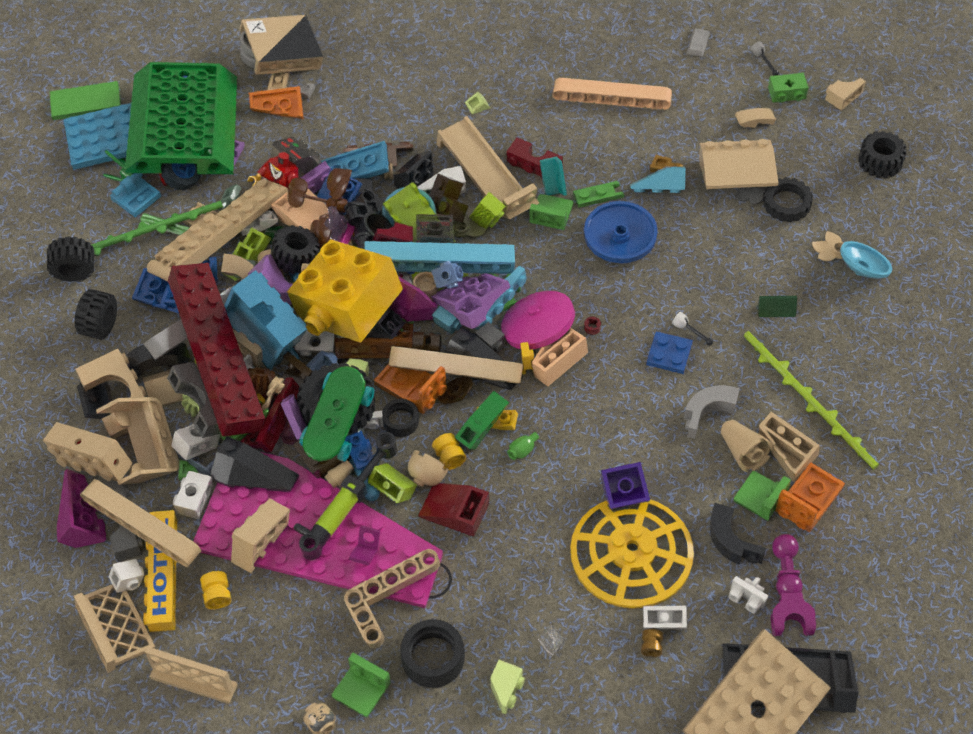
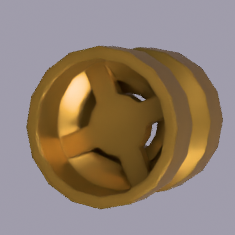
M657 629L642 631V640L644 641V644L641 646L642 655L650 657L661 656L663 632Z

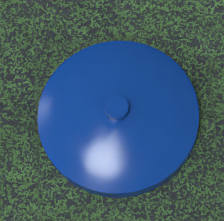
M613 201L600 205L589 214L584 226V238L589 249L598 257L614 263H629L637 261L651 252L657 240V224L653 216L642 206L626 201Z

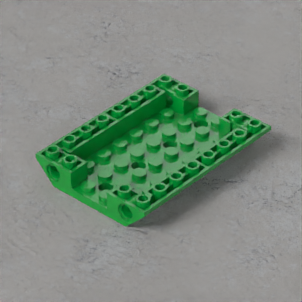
M149 62L135 73L125 173H161L162 163L197 164V174H234L237 76L220 63Z

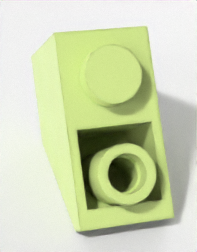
M498 660L490 682L501 712L506 714L509 708L512 709L517 698L514 695L517 689H522L525 678L523 677L522 668Z

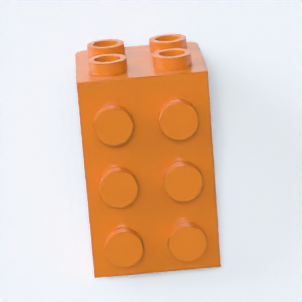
M387 365L374 379V385L397 399H407L413 402L422 414L431 409L435 404V400L442 396L447 389L445 368L442 366L432 375L426 371Z
M810 462L790 490L786 491L783 489L780 492L775 511L781 517L794 522L800 529L811 532L844 488L845 483Z

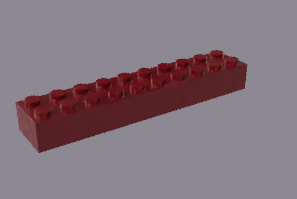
M209 263L172 266L168 283L222 437L260 432L265 416Z

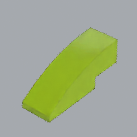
M251 227L243 243L239 241L232 255L240 256L246 260L257 261L258 255L266 249L271 238ZM226 275V276H228L229 278H231V279H233V280H235V281H237V279H238V278H236V277H234V276Z

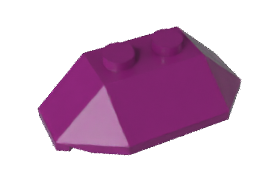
M399 277L403 290L389 307L408 322L433 320L432 314L438 309V305L432 302L418 287Z

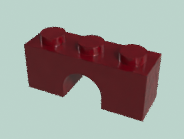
M516 137L506 151L507 162L510 165L520 167L526 172L534 173L541 178L540 160L557 156L563 165V156L549 150L541 157L532 156V143Z

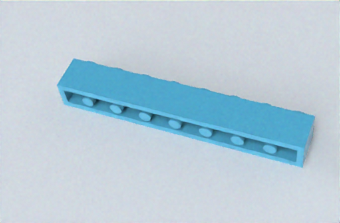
M365 241V250L391 257L396 271L431 272V270L439 268L440 264L446 261L457 263L462 268L463 273L511 274L515 267L514 245Z

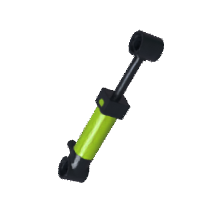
M383 432L377 436L376 454L357 479L348 474L340 485L341 490L311 530L299 523L294 525L293 529L303 535L299 540L303 557L308 560H315L321 556L324 545L356 503L360 504L367 494L364 482L374 467L377 466L382 458L390 459L396 455L397 444L392 433ZM309 545H315L311 549L307 548Z

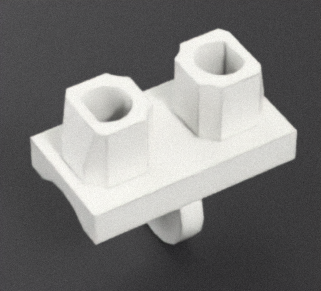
M735 576L728 598L738 603L743 596L748 599L745 608L755 614L760 607L762 609L765 607L768 595L763 593L765 588L759 585L760 578L756 577L753 581L746 578L744 581Z

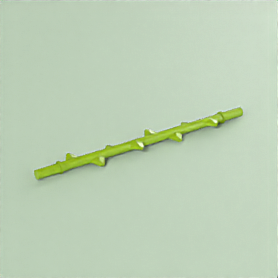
M747 331L744 337L761 354L758 362H769L784 377L782 383L784 385H791L808 402L806 411L818 412L833 428L831 431L832 435L841 436L858 453V456H861L873 470L876 469L879 463L866 451V448L860 445L862 439L860 437H852L837 422L838 411H827L811 395L813 389L811 387H803L787 370L790 364L789 361H778L764 347L763 343H760L750 331Z

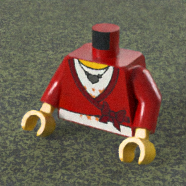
M281 152L278 156L267 160L257 171L258 174L256 176H249L247 181L253 182L255 180L252 185L254 186L263 177V179L287 187L288 190L290 181L298 178V167L289 161L288 153Z

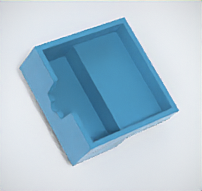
M255 270L232 287L224 307L232 328L238 333L242 332L250 342L256 343L262 348V362L267 368L272 370L282 362L286 352L300 342L307 328L305 322L300 317L295 316L291 306L281 300V295L277 290L268 285V280L264 275Z

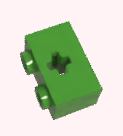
M804 73L770 76L768 89L772 102L800 101L807 97L808 84Z

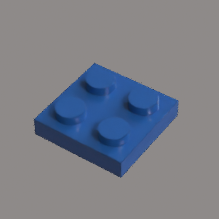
M656 331L646 365L684 374L693 340Z

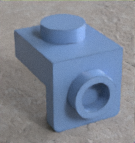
M321 350L306 366L312 371L319 370L324 365L331 366L332 363H337L338 359L333 353Z

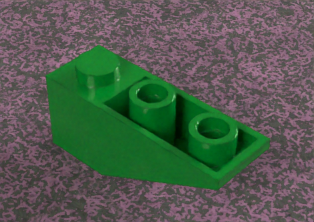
M493 391L465 422L455 438L469 449L475 450L510 402Z

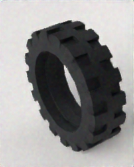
M784 177V179L778 178V186H767L763 204L766 207V212L770 213L774 219L777 218L782 222L799 221L810 212L813 193L810 192L809 186H805L803 181L799 182L796 178L789 179V177ZM782 191H789L799 195L803 203L796 208H785L778 205L773 196Z

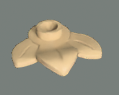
M827 231L825 241L812 242L813 249L819 253L818 259L823 261H832L835 258L842 259L840 251L837 250H840L844 242H842L841 237Z
M276 376L268 386V398L261 407L262 410L267 409L275 393L279 394L284 388L285 384L282 377L278 378Z

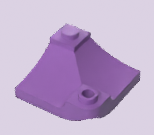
M271 254L264 256L250 270L248 275L255 270L258 273L261 272L268 280V285L271 288L274 287L281 295V300L291 305L292 302L287 291L293 284L288 283L284 279Z
M481 273L475 277H462L463 281L458 282L457 287L451 289L445 287L434 294L432 299L433 302L453 314L460 321L461 325L473 329L486 320V314L493 303L510 288L509 281L487 273Z

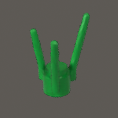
M105 150V154L122 167L120 171L122 178L109 174H103L104 177L121 182L127 176L134 174L125 173L126 161L123 158L117 159L113 154Z

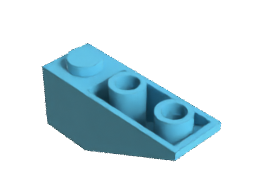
M666 166L630 184V188L634 189V192H645V189H652V192L661 193L665 189L670 190V193H680L681 190H685L686 168Z

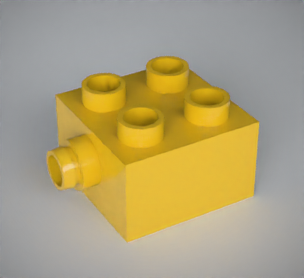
M330 239L322 246L320 252L308 267L299 274L298 279L288 289L287 294L297 316L305 322L309 333L319 336L322 332L327 331L361 343L403 288L391 257Z

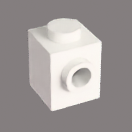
M136 559L113 564L109 574V579L117 593L137 589L144 578V570L139 566Z

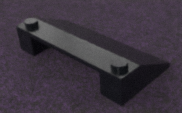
M722 644V680L750 645ZM785 647L830 687L814 710L841 713L856 712L859 691L851 651ZM759 700L752 702V704L750 705L757 707H765L764 704Z

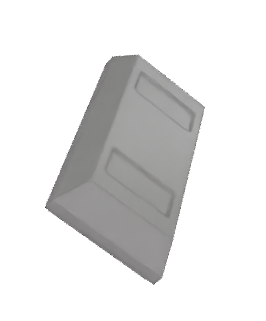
M695 28L687 54L703 57L710 32Z

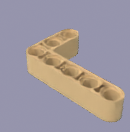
M426 549L349 589L345 593V603L364 641L369 647L378 648L384 642V635L369 606L438 570L440 561L434 550ZM429 557L435 558L434 563L430 565L424 563ZM409 567L416 568L415 573L411 575L406 574V570ZM390 577L398 578L395 584L387 583ZM371 587H379L376 594H369ZM354 596L360 597L357 604H350L351 598ZM368 614V621L364 623L359 622V618L362 615ZM376 632L379 634L375 641L368 640L371 633Z

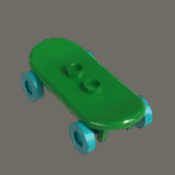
M349 366L340 367L327 374L323 382L322 395L311 421L301 434L299 443L303 446L307 456L313 460L328 461L336 455L337 459L343 462L348 459L352 443L345 441L355 415L360 404L368 407L374 397V388L366 387L363 375L357 369Z

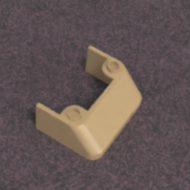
M117 398L96 410L97 414L111 413L116 425L122 428L127 427L137 459V463L129 468V476L117 481L118 485L142 483L171 474L179 469V459L176 451L171 446L173 440L161 402L157 398Z

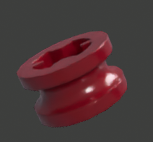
M593 316L585 319V332L590 335L598 334L601 330L600 319ZM589 324H593V325L596 324V327H595V328H592V326L589 327Z

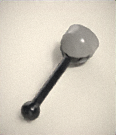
M762 42L753 44L750 48L753 55L761 56L772 70L773 76L779 75V71L772 66L764 55L765 46Z

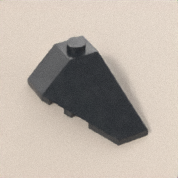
M463 327L450 339L444 352L505 361L480 338ZM479 379L508 390H512L517 384Z
M226 436L216 452L210 474L213 481L227 487H235V485L246 486L248 489L258 487L280 492H291L300 477L298 473L249 445Z

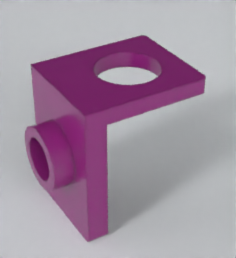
M361 525L358 544L349 556V560L369 565L378 551L380 530ZM364 533H371L374 536V541H367L364 538Z

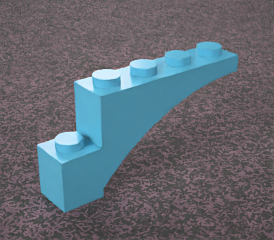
M518 266L511 275L504 279L509 281L510 288L493 303L486 314V320L480 323L475 328L476 330H479L487 322L492 323V319L496 314L498 315L502 312L506 302L512 300L516 290L525 284L527 277L524 268ZM441 306L432 314L434 323L450 334H453L462 327L460 321Z

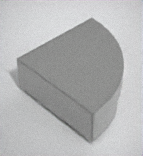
M308 83L306 86L300 87L301 97L309 99L316 88L315 84Z

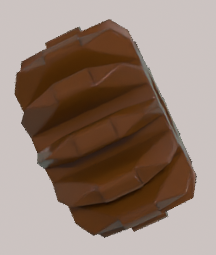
M263 367L248 368L256 394L267 393L269 391L267 389L276 376L275 372Z

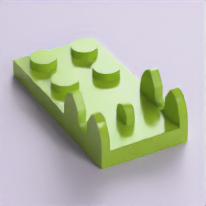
M413 182L382 204L396 223L413 226V242H455L448 231H436V227L442 230V227L445 226L436 225V222L441 221ZM417 222H433V231H417ZM435 231L436 237L442 234H449L448 236L450 237L435 238ZM421 232L424 234V236L422 238H418L416 234ZM432 233L433 237L427 238L426 234Z

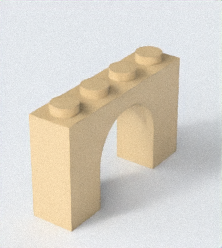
M119 349L113 350L75 369L85 391L103 382L115 380L122 382L129 388L131 392L130 398L147 396L143 386H138L136 382L138 377L133 369L129 370L127 366L129 363L125 353L121 354ZM112 414L102 418L103 425L110 438L116 439L128 433L127 427L122 428L114 423Z

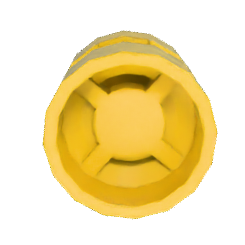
M445 433L433 441L432 448L435 454L440 457L439 461L444 464L443 469H455L466 461V455L453 433Z
M212 571L200 578L202 592H204L205 608L215 610L231 604L232 600L230 591L227 590L229 584L225 572Z

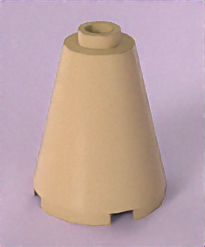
M735 420L726 421L722 425L721 435L743 471L748 472L747 470L749 469L755 471L769 460L770 456L768 454L770 450L773 452V444L767 438Z

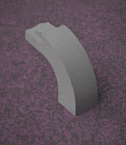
M717 385L696 393L690 399L685 409L684 419L687 420L685 430H688L687 437L695 439L700 419L708 412L723 411L734 414L740 388Z

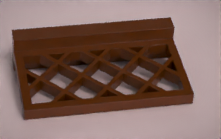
M405 323L402 329L408 331L403 333L399 330L396 334L397 336L393 339L364 338L360 343L348 338L337 337L335 338L337 359L390 358L391 346L412 349L414 323Z

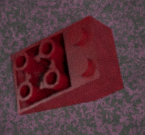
M439 483L436 486H432L418 517L474 537L489 506V492L471 485Z

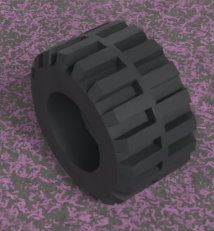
M875 131L873 134L870 133L862 142L858 158L859 165L865 173L869 172L870 176L876 175V178H880V176L888 178L889 175L893 177L895 173L898 174L902 169L907 152L906 144H903V139H899V136L893 135L892 132Z
M291 225V227L285 226L274 234L271 256L279 270L283 269V272L300 274L302 263L310 264L317 256L319 240L307 228L304 229L302 226L295 227V225Z
M68 236L53 240L47 248V271L54 278L61 281L72 282L87 279L94 272V247L90 242L78 237Z
M94 289L85 291L78 302L75 312L76 332L80 335L99 340L105 339L111 332L117 316V300L115 296Z

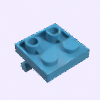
M134 173L131 176H127L120 182L118 187L111 191L112 194L110 195L112 201L135 218L161 197L160 191L141 178L143 176L142 173Z

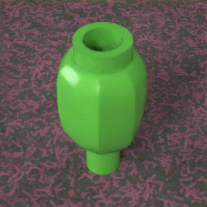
M534 432L530 436L524 435L515 439L509 446L508 456L512 460L522 459L533 450L534 442L539 439V435Z

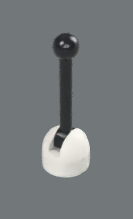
M679 312L672 321L674 326L677 328L687 327L705 340L707 345L713 344L712 338H707L688 324V318L685 314Z

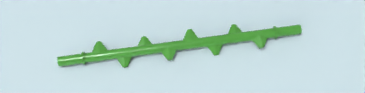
M220 200L206 206L202 205L200 208L182 214L174 213L171 218L150 225L142 221L139 223L138 229L115 237L109 235L106 240L91 244L94 247V255L99 256L102 248L123 241L129 243L132 238L155 230L163 234L167 226L187 219L196 220L199 215H206L208 212L222 208V202Z

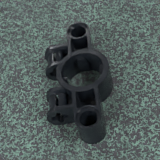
M363 189L352 202L344 206V211L349 218L348 224L355 226V236L353 239L357 243L358 248L365 249V241H372L375 234L369 229L368 225L375 230L377 228H392L389 220L381 214L376 197L369 189Z

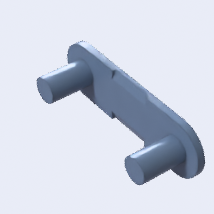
M176 451L179 458L189 462L202 474L210 476L214 461H211L204 467L193 459L185 460Z

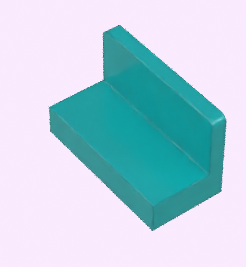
M557 156L540 160L545 195L561 193L563 196H566L567 191L562 161Z

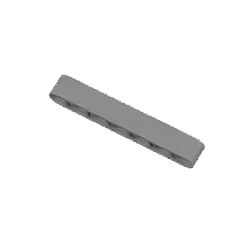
M232 287L220 294L224 305ZM180 319L144 343L155 360L188 339L182 320Z

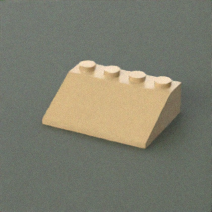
M727 140L724 142L708 141L700 143L699 163L706 189L778 186L775 155L771 140Z

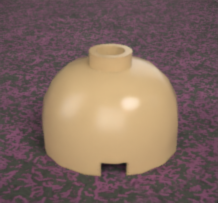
M414 450L408 462V472L413 478V482L421 488L424 485L431 487L441 483L449 469H442L444 464L426 453L424 456L418 455L420 451Z

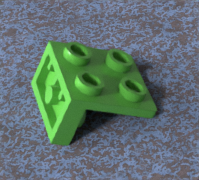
M539 194L537 198L539 204H531L530 223L565 230L573 207V201Z
M752 471L735 495L733 501L768 521L776 510L780 492L783 489L788 491L791 479L783 476L780 482H774L760 473Z
M352 653L348 659L350 669L332 693V698L364 717H368L391 684L390 676L387 671Z

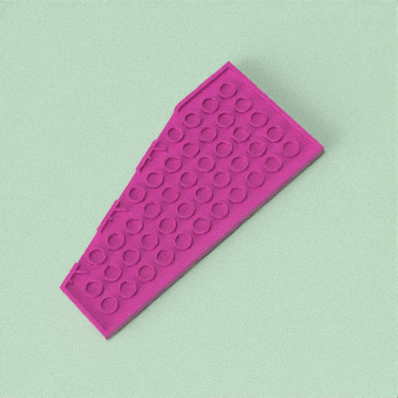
M267 453L263 454L299 474L300 477L291 492L270 491L258 487L248 489L246 486L236 485L235 487H227L217 482L193 540L200 547V553L231 560L232 534L234 530L240 528L245 523V520L257 511L261 504H265L269 499H272L290 509L289 523L274 543L270 541L264 549L266 552L263 558L258 557L255 561L254 566L351 589L426 549L434 550L440 562L443 556L441 549L360 502V504L356 503L324 545L321 556L315 560L306 559L303 557L299 546V540L303 535L296 532L293 527L296 523H299L311 530L340 489L334 488L322 478H316L309 470L289 458ZM361 525L380 530L378 551L369 565L349 560V556L358 544ZM364 533V538L367 541H374V536L371 533ZM309 545L307 548L311 549L315 545ZM429 557L424 563L430 565L434 563L435 558ZM409 567L406 570V574L411 575L415 573L416 568ZM438 570L386 597V599L426 608ZM390 577L387 583L395 584L398 578ZM371 587L369 594H376L379 587Z

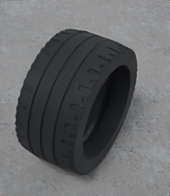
M437 619L423 620L410 627L403 637L400 648L402 666L407 676L417 685L427 688L446 686L453 682L462 671L465 661L464 643L457 629L448 622ZM439 638L451 644L454 655L450 662L441 668L425 669L415 664L412 660V651L415 646L425 639Z

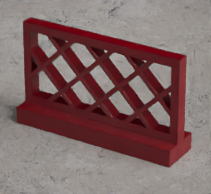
M286 378L283 382L285 386L282 391L273 396L269 405L272 408L269 410L270 412L264 420L265 422L260 432L248 433L240 442L252 448H261L266 453H272L288 420L281 405L282 400L294 394L297 401L300 386L293 378ZM267 393L262 394L264 399L268 398Z

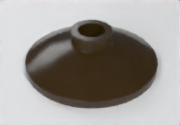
M462 376L447 383L445 393L438 397L439 402L448 405L462 401L472 388L473 382L471 378Z

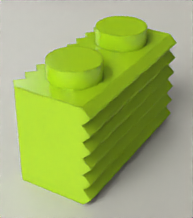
M488 192L470 214L469 219H472L478 226L485 229L488 227L493 228L504 215L502 210L505 208V205Z
M387 463L375 466L368 479V484L374 485V488L386 494L387 497L389 496L396 503L411 499L417 487L416 483Z

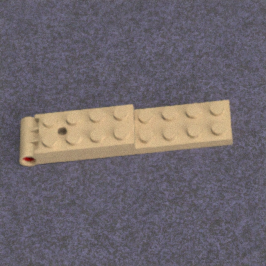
M266 179L259 180L253 187L232 201L230 205L221 210L217 215L212 213L205 215L186 232L165 246L163 250L154 256L155 259L148 263L147 271L168 281L172 266L202 263L270 209L272 203L288 192L287 187Z

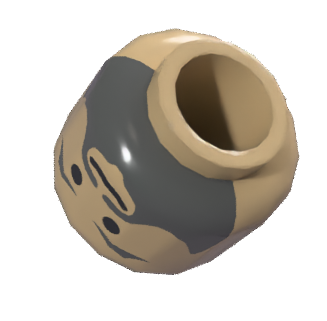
M313 703L306 708L303 721L313 734H329L335 728L336 716L325 703Z

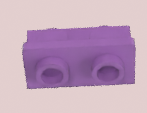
M324 161L301 178L307 182L308 189L314 194L321 189L331 168Z

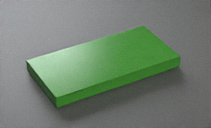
M118 81L50 91L53 120L75 117L121 105Z

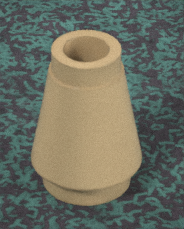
M346 460L329 470L325 478L334 488L340 487L348 474L350 475L354 470V467Z

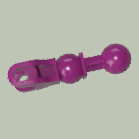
M789 534L777 536L772 543V551L781 561V570L778 572L776 589L780 595L779 603L773 609L770 617L772 635L782 636L785 629V621L792 619L801 624L804 635L814 636L816 631L815 610L803 599V593H801L803 584L799 578L800 571L794 570L793 558L798 553L799 545L797 540Z

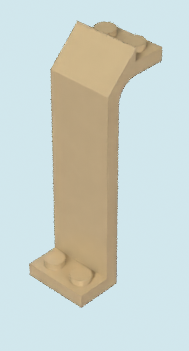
M468 116L442 131L441 129L438 130L437 146L440 149L445 146L448 148L484 197L490 192L505 205V208L502 210L504 212L502 217L511 219L530 209L531 204H539L535 198L537 187L533 183L525 188L521 187Z

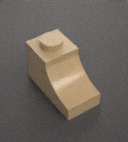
M862 78L853 82L838 80L834 84H830L826 89L825 100L842 111L863 93L866 81Z

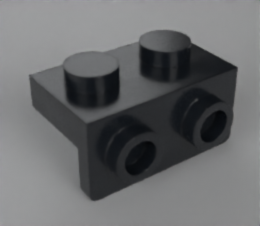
M80 382L77 389L84 417L102 419L109 416L111 413L97 414L96 412L98 408L112 401L108 382H103L85 391Z

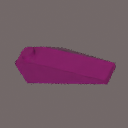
M66 469L57 521V542L73 548L104 542L106 540V529L103 519L98 520L95 513L98 510L85 502L80 496L88 486L85 476Z

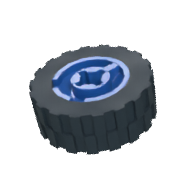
M162 163V179L165 180L164 182L169 187L175 188V190L185 191L190 189L201 178V174H197V164Z

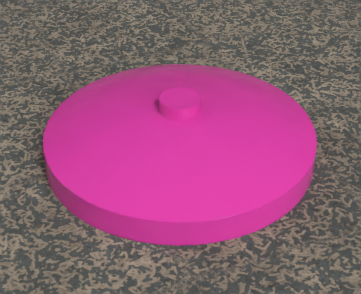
M541 291L533 293L516 302L506 312L501 323V330L505 334L506 341L511 346L521 349L520 343L528 342L529 350L538 349L557 341L570 329L575 319V309L569 297L561 292Z

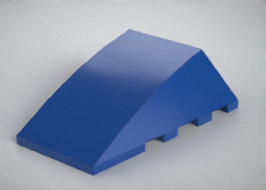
M210 257L209 260L202 263H209L216 285H218L217 258ZM144 268L132 299L179 313L168 281L150 274L147 268Z

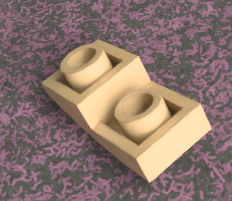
M768 108L747 109L735 114L740 126L745 128H756L758 123L773 125L776 121L773 112Z

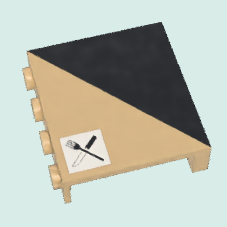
M306 15L243 19L241 21L240 34L245 30L256 59L254 68L256 75L321 68L323 55Z

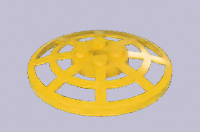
M650 499L649 502L640 503L638 510L624 509L613 512L607 506L608 502L606 500L591 508L581 518L572 535L570 546L573 569L584 587L602 601L624 608L654 606L675 595L688 579L694 557L690 533L677 514L661 503ZM648 504L665 511L676 522L666 525L657 516L646 512ZM600 509L606 517L595 526L592 533H580L586 520L595 511ZM636 515L634 524L623 525L618 517ZM644 517L657 523L660 528L650 531L642 526ZM609 521L615 527L610 536L598 534L601 528ZM682 529L688 548L687 558L675 554L676 546L672 534L673 531ZM666 534L670 550L666 551L657 548L656 538ZM577 541H590L589 552L593 564L582 570L577 556ZM596 542L608 544V554L601 559L597 557ZM635 544L638 549L630 551L627 545ZM655 557L667 559L664 566L655 573L651 566ZM613 562L622 569L621 576L617 577L610 573L604 566ZM673 562L685 566L679 579L665 591L659 579L669 571ZM644 570L648 576L644 579L629 580L630 571ZM599 571L606 579L618 584L616 596L599 589L588 577ZM649 584L653 585L658 594L645 599L624 598L626 587H641Z

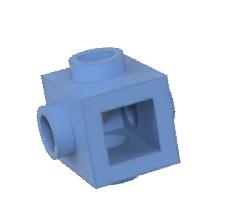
M446 261L441 263L439 268L431 270L437 288L447 287V289L457 287L458 282L463 281V271L457 263Z

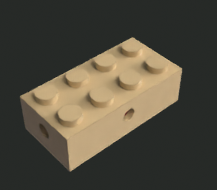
M58 422L55 423L43 439L48 447L47 450L57 458L56 462L59 465L72 467L79 472L82 470L92 476L98 475L108 481L121 480L133 464L116 439Z

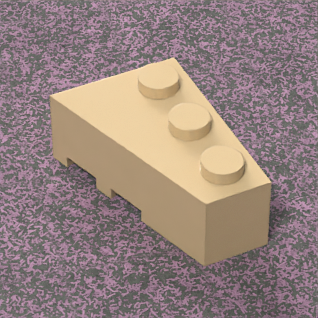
M770 412L759 425V434L773 444V452L771 451V453L795 483L810 462L812 463L819 455L820 445L773 412Z

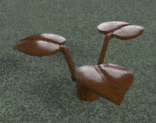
M336 168L329 173L327 188L330 190L329 195L332 197L328 200L307 195L308 184L302 178H294L289 183L287 198L290 206L293 208L301 207L305 197L325 202L326 207L332 211L319 216V220H314L311 224L310 232H313L315 237L318 238L319 249L331 237L332 223L327 217L337 215L338 213H345L344 206L348 201L343 199L342 196L349 183L352 173L351 169Z

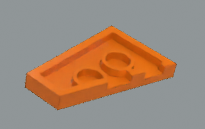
M300 86L249 93L251 111L304 119Z

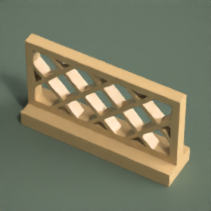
M112 584L84 596L82 593L74 595L75 607L107 673L115 670V666L145 654L147 646L155 649V645L127 590L122 591L120 599L110 597V593L115 590ZM95 598L103 599L100 607L91 605L90 600ZM107 601L117 604L114 611L104 609ZM121 605L130 608L128 616L117 613ZM101 613L111 616L108 624L99 621ZM115 617L125 620L122 628L112 625ZM129 621L138 624L139 627L136 632L126 629ZM109 630L119 632L117 640L107 638ZM123 634L134 637L131 645L120 642ZM137 638L146 640L148 643L143 648L134 646ZM117 647L128 649L126 655L117 658L115 654Z
M147 646L145 654L153 669L150 674L152 680L227 704L230 703L238 684L230 680L227 671Z

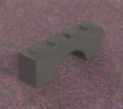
M189 362L172 366L167 379L175 393L189 396L200 408L194 425L201 437L205 438L221 434L202 377L194 363Z
M114 480L103 483L126 499L131 496L128 485H118L117 481ZM122 525L110 535L114 555L118 562L142 555L140 549L144 547L142 539Z

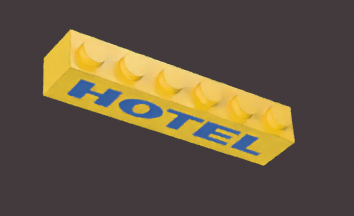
M174 510L150 512L151 515L177 531V517ZM145 541L146 550L149 551L148 556L145 557V567L148 569V575L144 577L145 587H147V594H144V604L147 606V612L143 614L144 625L148 626L150 632L175 630L177 561Z

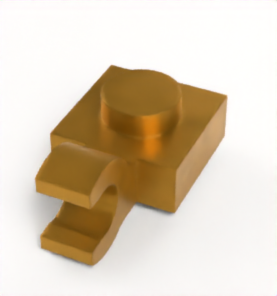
M655 154L650 165V172L654 173L666 166L682 167V164L672 163V158Z

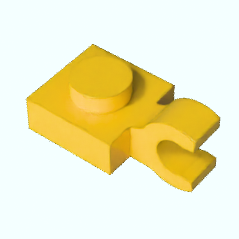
M528 342L520 343L523 375L526 374L527 369L533 370L532 361L534 360L533 349L529 350Z

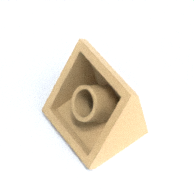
M170 370L143 378L148 397L157 398L161 402L162 407L183 400V394L175 393L167 379Z

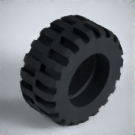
M332 363L331 366L327 367L324 365L321 369L311 372L310 377L307 376L304 379V384L300 385L297 400L307 427L322 395L325 377L329 372L332 373L340 367L349 366V364L342 363L338 365L337 363ZM351 365V367L357 369L363 375L365 386L372 387L366 373L363 370H359L358 367ZM375 396L368 407L360 404L348 434L358 432L359 428H364L367 425L366 421L371 420L376 408Z

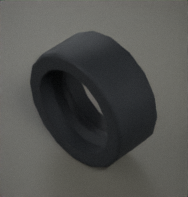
M399 398L392 400L382 410L384 429L392 433L394 437L409 436L415 432L419 425L418 409L413 402L407 399ZM404 410L411 413L412 419L407 424L394 425L389 421V416L395 411Z

